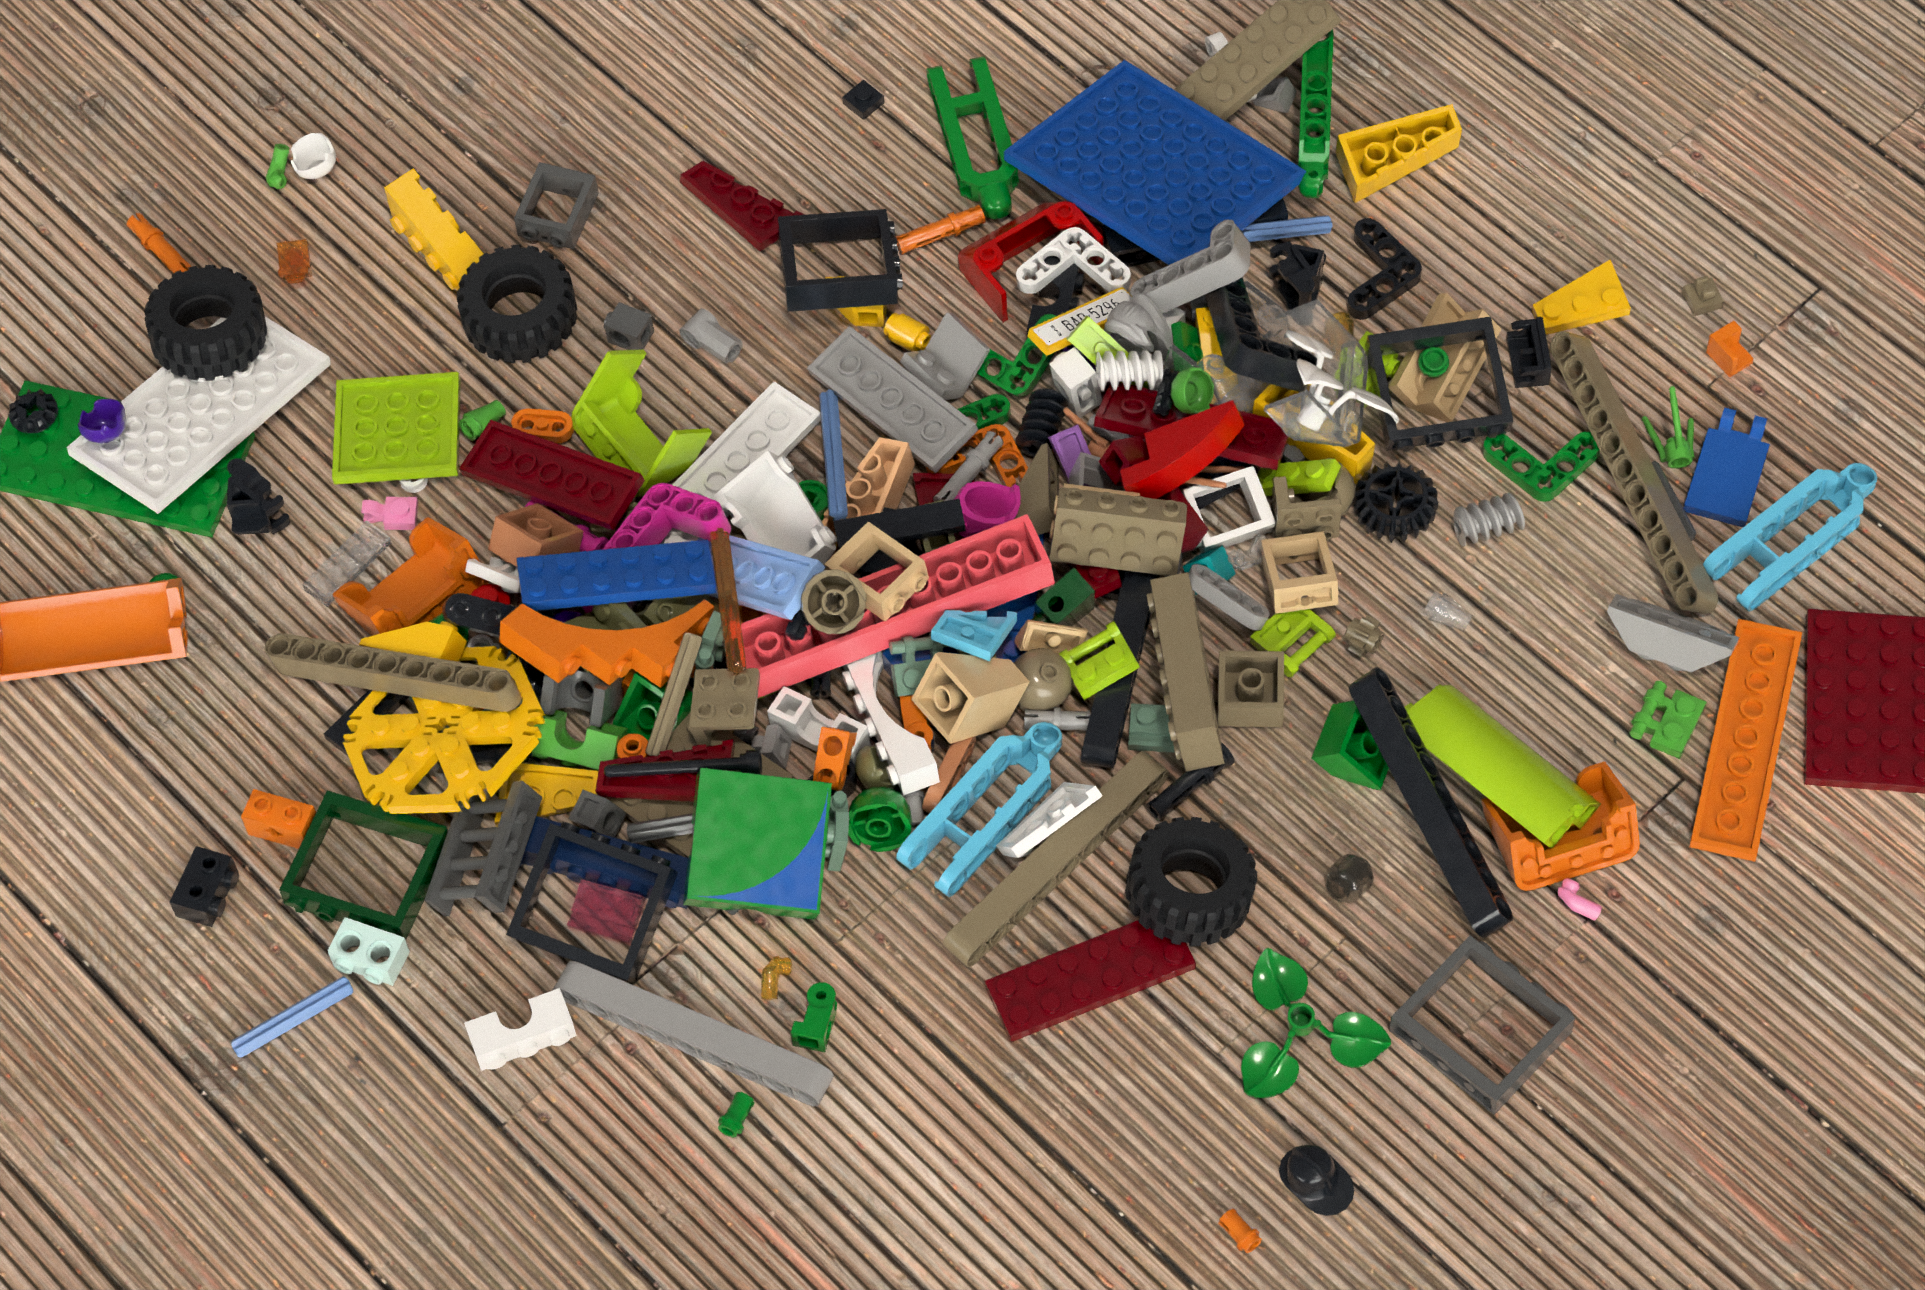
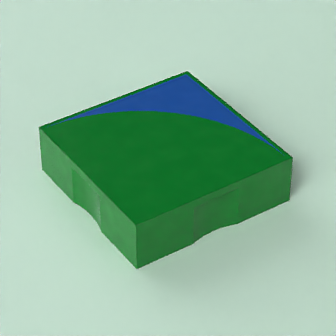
M700 768L696 775L692 813L693 840L687 861L683 905L724 910L751 909L768 915L815 920L820 914L832 783Z

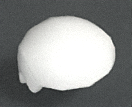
M322 133L305 135L291 147L293 154L291 164L295 172L302 178H321L332 170L336 162L335 149L329 138Z

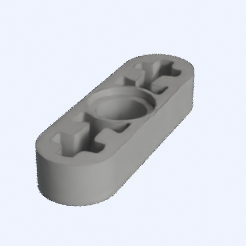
M1200 564L1192 565L1188 573L1193 591L1247 628L1252 630H1261L1270 615L1265 606L1208 567Z

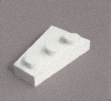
M1063 782L996 845L1003 856L1015 858L1026 856L1033 850L1035 845L1102 797V794L1094 785Z

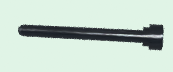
M756 749L746 750V753L740 754V757L609 764L604 768V774L609 778L698 773L700 768L726 771L741 770L743 773L762 775L761 750Z

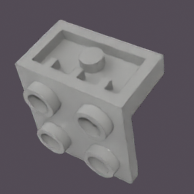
M946 313L925 350L905 352L900 363L944 400L962 398L990 352V348L953 313Z

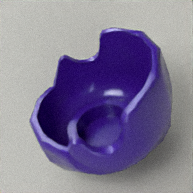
M111 398L96 400L91 412L86 413L84 410L81 412L80 422L78 423L79 432L86 440L94 443L114 441L121 436L126 428V414L123 404Z

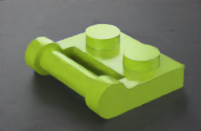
M1310 609L1274 614L1266 621L1261 630H1256L1250 636V643L1259 651L1285 652L1310 628L1313 629L1316 634L1292 656L1289 657L1284 653V674L1291 678L1299 671L1298 667L1324 643H1330L1336 637V633L1328 623Z
M1115 621L1107 624V629L1068 651L1066 648L1058 653L1069 665L1071 678L1084 700L1140 668ZM1112 640L1115 641V644L1076 665L1075 662L1106 643Z

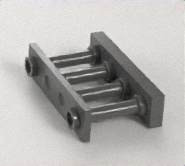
M515 781L512 783L507 799L486 800L482 802L478 795H474L468 801L470 809L464 808L461 801H459L458 804L462 812L454 813L424 901L443 916H450L455 899L476 898L493 913L504 912L542 796L524 781ZM503 812L498 827L480 828L484 814ZM493 841L488 856L470 857L475 842ZM483 869L478 885L460 886L465 871Z

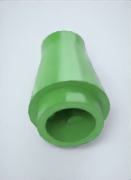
M494 400L487 405L464 413L463 418L459 421V426L463 434L468 439L474 441L480 437L490 420L498 422L506 415V410L498 400Z

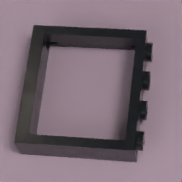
M887 209L778 217L779 244L787 312L898 304L897 290H902L903 280L902 273H900V259L897 250V239L895 238L894 221H888ZM880 238L885 274L810 280L797 279L793 244Z
M1491 316L1368 335L1365 350L1374 393L1387 402L1392 409L1382 355L1483 340L1499 415L1397 430L1396 422L1392 416L1378 409L1386 451L1403 450L1407 452L1415 446L1421 445L1435 448L1442 446L1447 441L1457 440L1458 443H1467L1479 436L1488 435V438H1496L1497 435L1506 434V432L1510 431L1514 421Z
M562 821L561 826L550 823L506 935L635 984L678 872L669 867L671 861L653 855L651 860L639 856L641 850L622 843L621 849L609 845L611 839L592 832L589 838L579 834L581 828ZM560 839L658 874L623 964L526 928Z

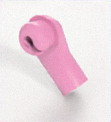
M1569 878L1564 879L1562 886L1558 887V896L1572 911L1595 921L1601 912L1602 906L1577 895L1576 893L1580 888L1578 882Z

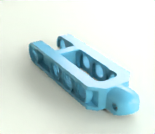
M1862 463L1850 464L1840 473L1833 470L1817 469L1715 549L1703 563L1708 575L1713 580H1718L1751 555L1765 569L1758 574V578L1742 594L1739 593L1737 595L1736 601L1747 611H1753L1859 527V515L1863 513V499L1875 489L1877 482L1876 472ZM1819 500H1829L1842 511L1835 517H1829L1826 524L1813 535L1808 534L1805 536L1803 543L1789 554L1785 552L1779 557L1765 545L1768 540Z
M1041 722L1033 725L1024 736H1000L906 838L897 852V861L909 869H914L945 836L961 848L952 857L953 862L943 872L939 881H935L934 886L946 896H953L995 851L996 845L1023 820L1051 789L1049 761L1058 753L1062 746V733L1060 729L1051 723ZM1019 764L1032 774L1023 785L1018 784L1015 788V794L1002 808L998 807L994 811L995 816L981 831L977 830L970 836L956 826V823L1009 765Z

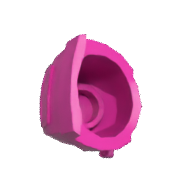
M983 481L965 484L954 498L960 499L966 531L959 532V534L963 537H969L1015 519L1021 500L1019 486L1014 484L1012 487Z

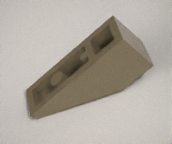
M1048 443L1040 446L1019 484L1021 500L1015 517L1016 519L1028 514L1037 535L1050 532L1051 521L1055 520L1056 517L1053 514L1055 496L1059 494V465Z

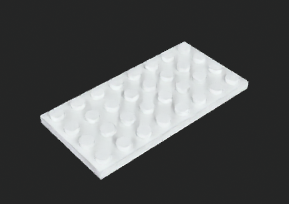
M221 317L210 327L222 323L226 320V318ZM265 317L267 325L266 342L262 350H259V355L254 361L247 362L248 366L240 372L235 370L231 376L226 378L218 376L215 377V380L206 381L205 378H199L196 381L188 379L187 375L180 377L171 373V369L167 370L161 367L121 401L126 414V428L120 437L109 443H94L86 440L81 435L67 447L68 454L159 514L331 365L330 357Z

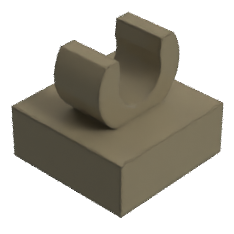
M1703 276L1696 278L1694 283L1683 286L1682 294L1693 316L1723 308L1724 300L1713 278Z

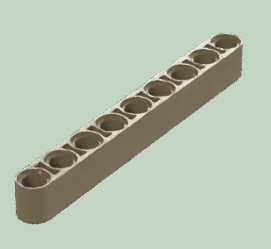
M285 633L272 636L264 647L266 654L277 671L286 676L500 712L513 710L522 699L521 692L513 678L504 669Z
M1145 751L1136 754L1099 789L1102 797L1050 835L948 932L943 941V946L967 967L976 964L1154 795L1167 780L1169 771Z

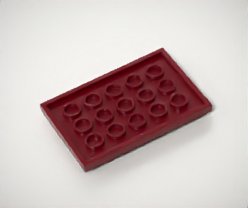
M1820 609L1807 610L1804 785L1925 794V617Z

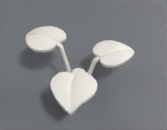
M1287 330L1285 332L1284 338H1289L1298 346L1313 352L1317 358L1316 366L1302 359H1298L1296 362L1304 385L1311 384L1305 402L1297 415L1299 420L1313 428L1319 429L1327 414L1333 416L1335 410L1347 399L1352 398L1390 414L1396 424L1399 422V417L1387 402L1371 392L1356 387L1347 391L1333 405H1330L1331 398L1322 393L1324 385L1342 390L1344 387L1335 377L1321 370L1324 356L1332 359L1333 353L1314 338Z

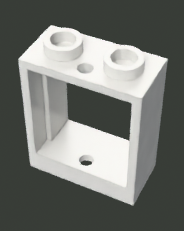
M1254 466L1212 479L1225 482L1227 487L1240 483L1255 522L1210 537L1207 532L1197 546L1200 553H1205L1222 545L1226 548L1273 531L1276 521ZM1195 485L1183 489L1182 494L1203 521L1195 498L1223 488Z

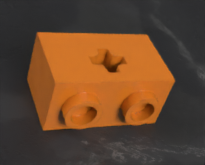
M253 789L241 818L248 835L299 849L316 811L313 805Z

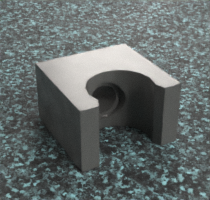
M582 666L573 675L566 676L559 683L545 674L540 705L546 715H552L561 708H578L590 712L589 725L601 727L619 709L622 703V681L625 676L623 678L619 677L609 686L592 673H587ZM583 681L588 682L593 690L587 689Z

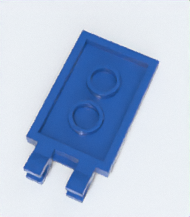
M1724 407L1718 430L1708 428L1684 504V510L1694 515L1744 527L1748 520L1770 444L1761 442L1767 418L1755 415L1750 434L1732 430L1737 410Z

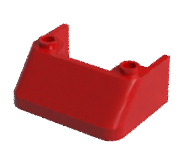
M1068 201L1043 203L963 248L958 254V267L965 278L1002 323L1008 320L1007 294L993 277L992 273L999 270L1005 261L1061 229L1081 228L1102 246L1103 236L1074 203ZM1100 256L1090 257L1096 265H1100L1104 261Z

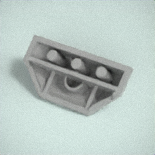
M1619 594L1615 595L1607 610L1629 651L1637 653L1639 657L1646 660H1657L1666 663L1670 668L1677 671L1693 672L1731 656L1740 638L1728 634L1726 631L1713 625L1647 602L1627 599V597Z

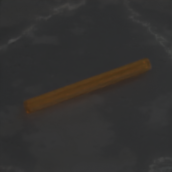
M717 528V531L711 532L710 540L727 670L733 672L734 675H739L740 672L746 670L747 665L728 532L724 531L723 528Z

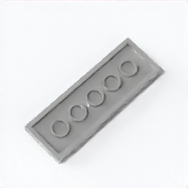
M851 326L807 367L811 376L828 389L833 390L835 395L892 440L908 442L912 455L934 473L978 431L973 421Z

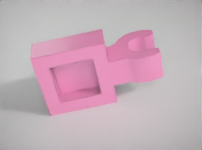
M386 497L385 505L374 500H363L361 510L364 513L363 521L366 523L383 522L385 530H413L417 525L418 499L417 497Z

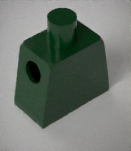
M1073 568L1035 602V617L1031 620L1073 626L1094 609L1095 590Z

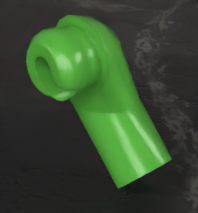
M275 144L272 160L266 174L267 184L276 189H282L287 183L284 173L290 148L285 144Z

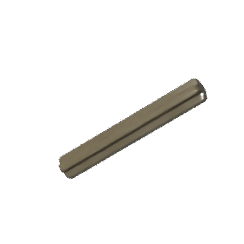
M685 632L645 750L646 754L650 756H658L660 751H666L701 646L702 638L696 634Z

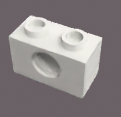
M1075 347L1057 355L1053 362L1049 364L1055 390L1067 399V408L1081 418L1102 402L1096 371Z

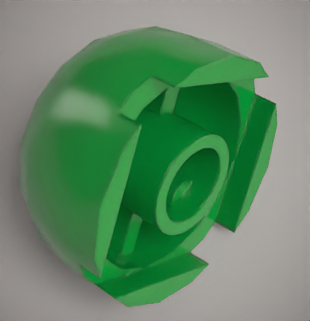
M871 787L863 790L852 800L848 811V836L855 844L860 846L862 842L865 845H871L870 850L876 852L891 851L899 848L906 837L911 834L912 814L910 805L899 792L886 787Z

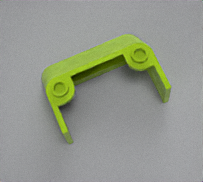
M643 349L608 351L574 407L571 418L574 430L597 458L641 473L645 481L635 495V498L643 497L652 486L658 483H668L683 474L694 463L712 431L709 428L673 430L663 446L635 412L641 403L642 391L633 376L647 353Z

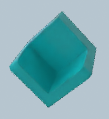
M1223 545L1195 556L1182 566L1186 573L1189 572L1192 565L1200 564L1208 567L1227 581L1236 574Z

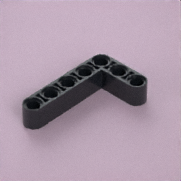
M1243 277L1205 294L1224 363L1231 371L1298 392H1302L1307 388L1308 384L1304 385L1296 362L1298 359H1302L1316 366L1317 358L1305 350L1261 338Z

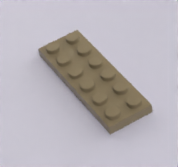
M1278 0L1174 90L1225 121L1343 20L1327 0Z

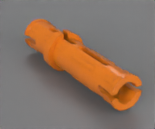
M979 204L956 214L951 212L941 220L895 236L897 247L901 255L947 236H959L962 234V231L984 224L986 220Z
M136 213L139 221L134 215L128 219L127 227L141 239V245L145 249L151 250L172 273L179 270L185 272L188 271V267H192L167 242L163 232L159 228H154L141 213Z

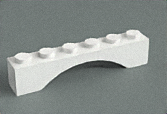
M879 651L843 665L845 672L842 673V677L847 690H854L856 694L853 696V700L858 713H865L867 719H864V724L868 726L869 737L875 736L878 741L875 743V747L881 762L887 760L889 764L886 767V771L891 784H898L904 796L939 783V774L936 761L926 740L896 724L885 713L877 699L878 679L884 666L882 653Z

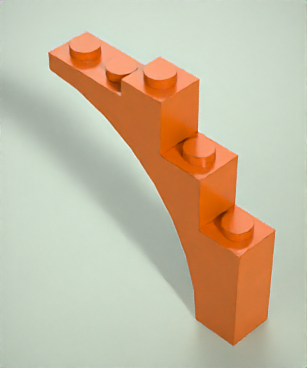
M704 599L689 611L666 622L643 628L603 630L565 624L521 604L500 621L499 643L557 683L561 682L566 676L573 675L582 666L610 686L619 677L623 678L632 668L661 688L669 680L684 633H693L701 637L715 606Z

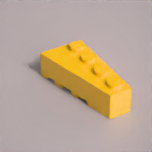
M1270 384L1254 400L1252 414L1293 423L1292 434L1288 444L1299 448L1307 459L1322 460L1335 458L1337 462L1342 463L1349 471L1355 484L1371 468L1375 443L1349 418L1344 419L1335 410L1333 416L1326 415L1319 429L1313 428L1297 418L1309 393L1311 384H1308L1307 388L1302 392Z

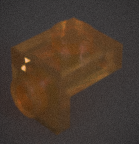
M307 239L276 243L280 268L278 276L282 280H287L288 284L305 282V277H312Z

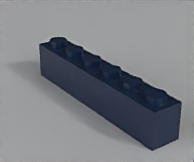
M536 816L520 866L523 864L534 865L550 823L561 826V823ZM580 829L579 834L590 838L592 831ZM597 833L611 839L609 843L611 846L621 849L623 843L641 850L639 856L651 860L652 856L656 855L671 861L669 867L677 871L678 874L665 907L688 908V905H683L687 857ZM560 839L547 874L555 872L565 875L570 880L578 883L584 881L591 882L607 891H614L616 889L627 892L630 896L640 900L649 899L658 874L563 839Z

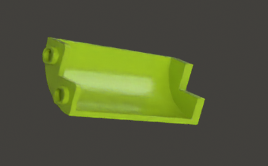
M1439 684L1415 704L1409 703L1405 706L1426 749L1549 848H1553L1572 824L1581 829L1601 805L1599 801L1454 686H1442Z

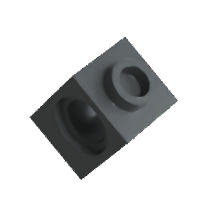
M620 302L613 312L607 314L604 320V329L606 330L608 343L626 350L644 349L654 333L651 314Z
M582 790L568 819L582 829L615 838L626 814L610 800Z

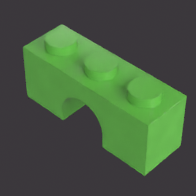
M556 710L552 715L545 714L543 716L545 724L533 726L538 727L542 734V737L538 739L539 744L532 750L533 757L542 759L552 757L559 759L562 764L567 766L582 765L590 767L591 770L599 771L601 761L618 759V742L623 736L627 735L628 728L605 722L601 727H588L585 741H578L573 739L566 730L567 712Z

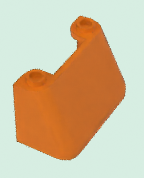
M427 517L412 530L409 536V543L415 555L369 592L360 582L349 581L332 595L338 605L371 636L429 622L442 614V606L450 596L457 593L471 595L475 589L489 582L465 572L468 559L479 561L469 541Z
M1605 761L1584 768L1576 778V784L1599 801L1601 805L1581 829L1572 824L1553 848L1545 845L1490 799H1481L1484 816L1512 880L1519 889L1524 891L1535 890L1563 881L1566 878L1570 879L1627 861L1636 855L1640 845L1636 804Z

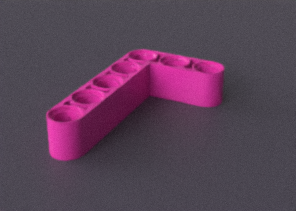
M658 483L647 491L603 549L660 544L672 528L711 542H718L730 534L731 525L720 503L716 500L668 483ZM593 605L581 606L585 614L593 609Z

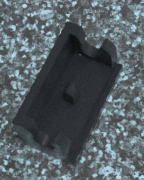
M1543 317L1511 323L1512 330L1515 331L1507 332L1506 339L1515 388L1549 385L1552 367Z

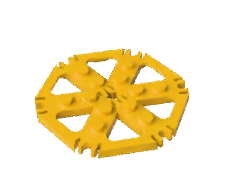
M496 646L465 647L459 661L475 660L478 662V665L504 669L510 673L521 692L523 701L518 708L508 712L483 711V708L412 697L418 713L376 715L373 713L374 708L388 693L373 690L349 716L351 720L347 721V725L351 732L355 733L344 734L343 736L346 741L343 742V745L367 801H370L375 806L381 800L379 803L381 808L385 812L389 811L390 814L462 812L458 802L461 801L464 808L470 809L468 801L472 796L478 795L482 802L486 801L485 788L492 797L539 744L538 739L542 737V734L538 727L533 726L545 724L543 718L545 714L520 659L511 654L505 660L507 656L502 648L497 649ZM512 744L503 757L488 771L479 770L469 745ZM404 748L384 772L378 775L369 773L362 755L363 751L367 749ZM439 760L448 781L447 789L440 794L409 795Z

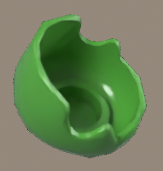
M1197 367L1187 368L1179 372L1171 384V398L1174 406L1179 411L1188 415H1194L1210 409L1209 404L1214 394V384L1210 375L1202 370V368Z

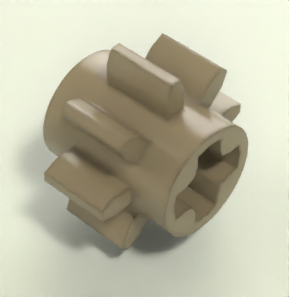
M1368 615L1365 618L1362 617L1361 620L1354 618L1344 635V639L1349 641L1348 643L1350 644L1348 650L1360 657L1363 654L1366 655L1367 652L1374 654L1384 638V632L1378 628L1381 622Z

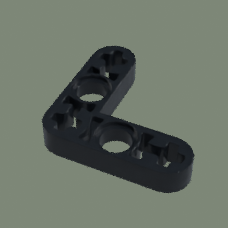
M1364 218L1356 223L1354 242L1382 271L1349 294L1348 313L1353 318L1359 320L1370 318L1420 282L1422 266L1419 260L1378 221L1371 218ZM1384 248H1390L1396 254L1392 257H1383L1379 252ZM1381 283H1387L1393 289L1388 293L1378 291L1376 287Z

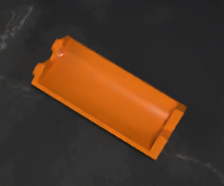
M182 578L0 602V682L186 657L188 632L185 628V618H187Z

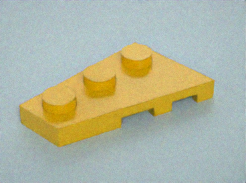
M521 763L500 787L498 799L508 798L513 782L524 781L542 796L536 816L542 818L571 812L582 790L596 794L598 771ZM498 812L495 815L494 823L496 827H498L503 812Z

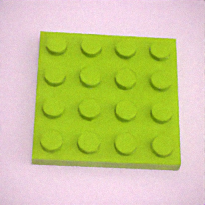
M459 372L336 380L332 464L334 485L458 476L461 383Z

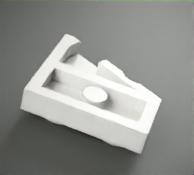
M491 557L489 565L483 564L476 559L467 560L465 572L497 584L506 592H520L516 566L502 561L499 557Z

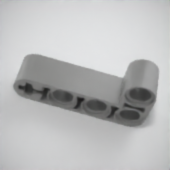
M1224 220L1213 228L1210 235V247L1140 278L1133 284L1130 293L1132 297L1135 293L1149 297L1163 314L1243 277L1250 267V242L1233 220Z

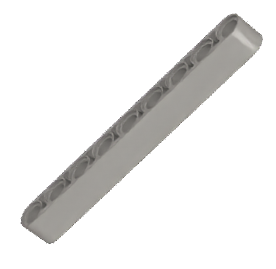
M569 961L553 990L560 988L565 1002L810 1106H819L834 1077L833 1072L820 1063L576 961Z

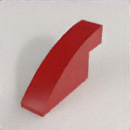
M1234 400L1144 433L1150 459L1120 470L1125 491L1140 493V496L1145 498L1157 499L1176 489L1208 466L1228 447L1245 425Z

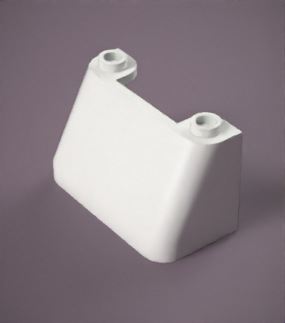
M769 450L766 451L711 497L720 503L722 509L726 508L731 511L732 519L730 521L734 526L742 530L749 541L817 559L823 565L836 550V536L821 522L792 473L794 470L793 465L784 455L779 457Z

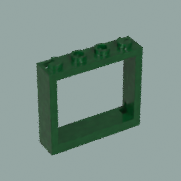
M327 790L279 889L284 904L294 907L298 913L303 911L313 913L326 922H333L334 920L342 922L344 917L404 937L406 940L425 900L448 829L446 826L407 814H390L389 811H383L381 806H374L371 803ZM333 818L427 847L395 916L301 887Z

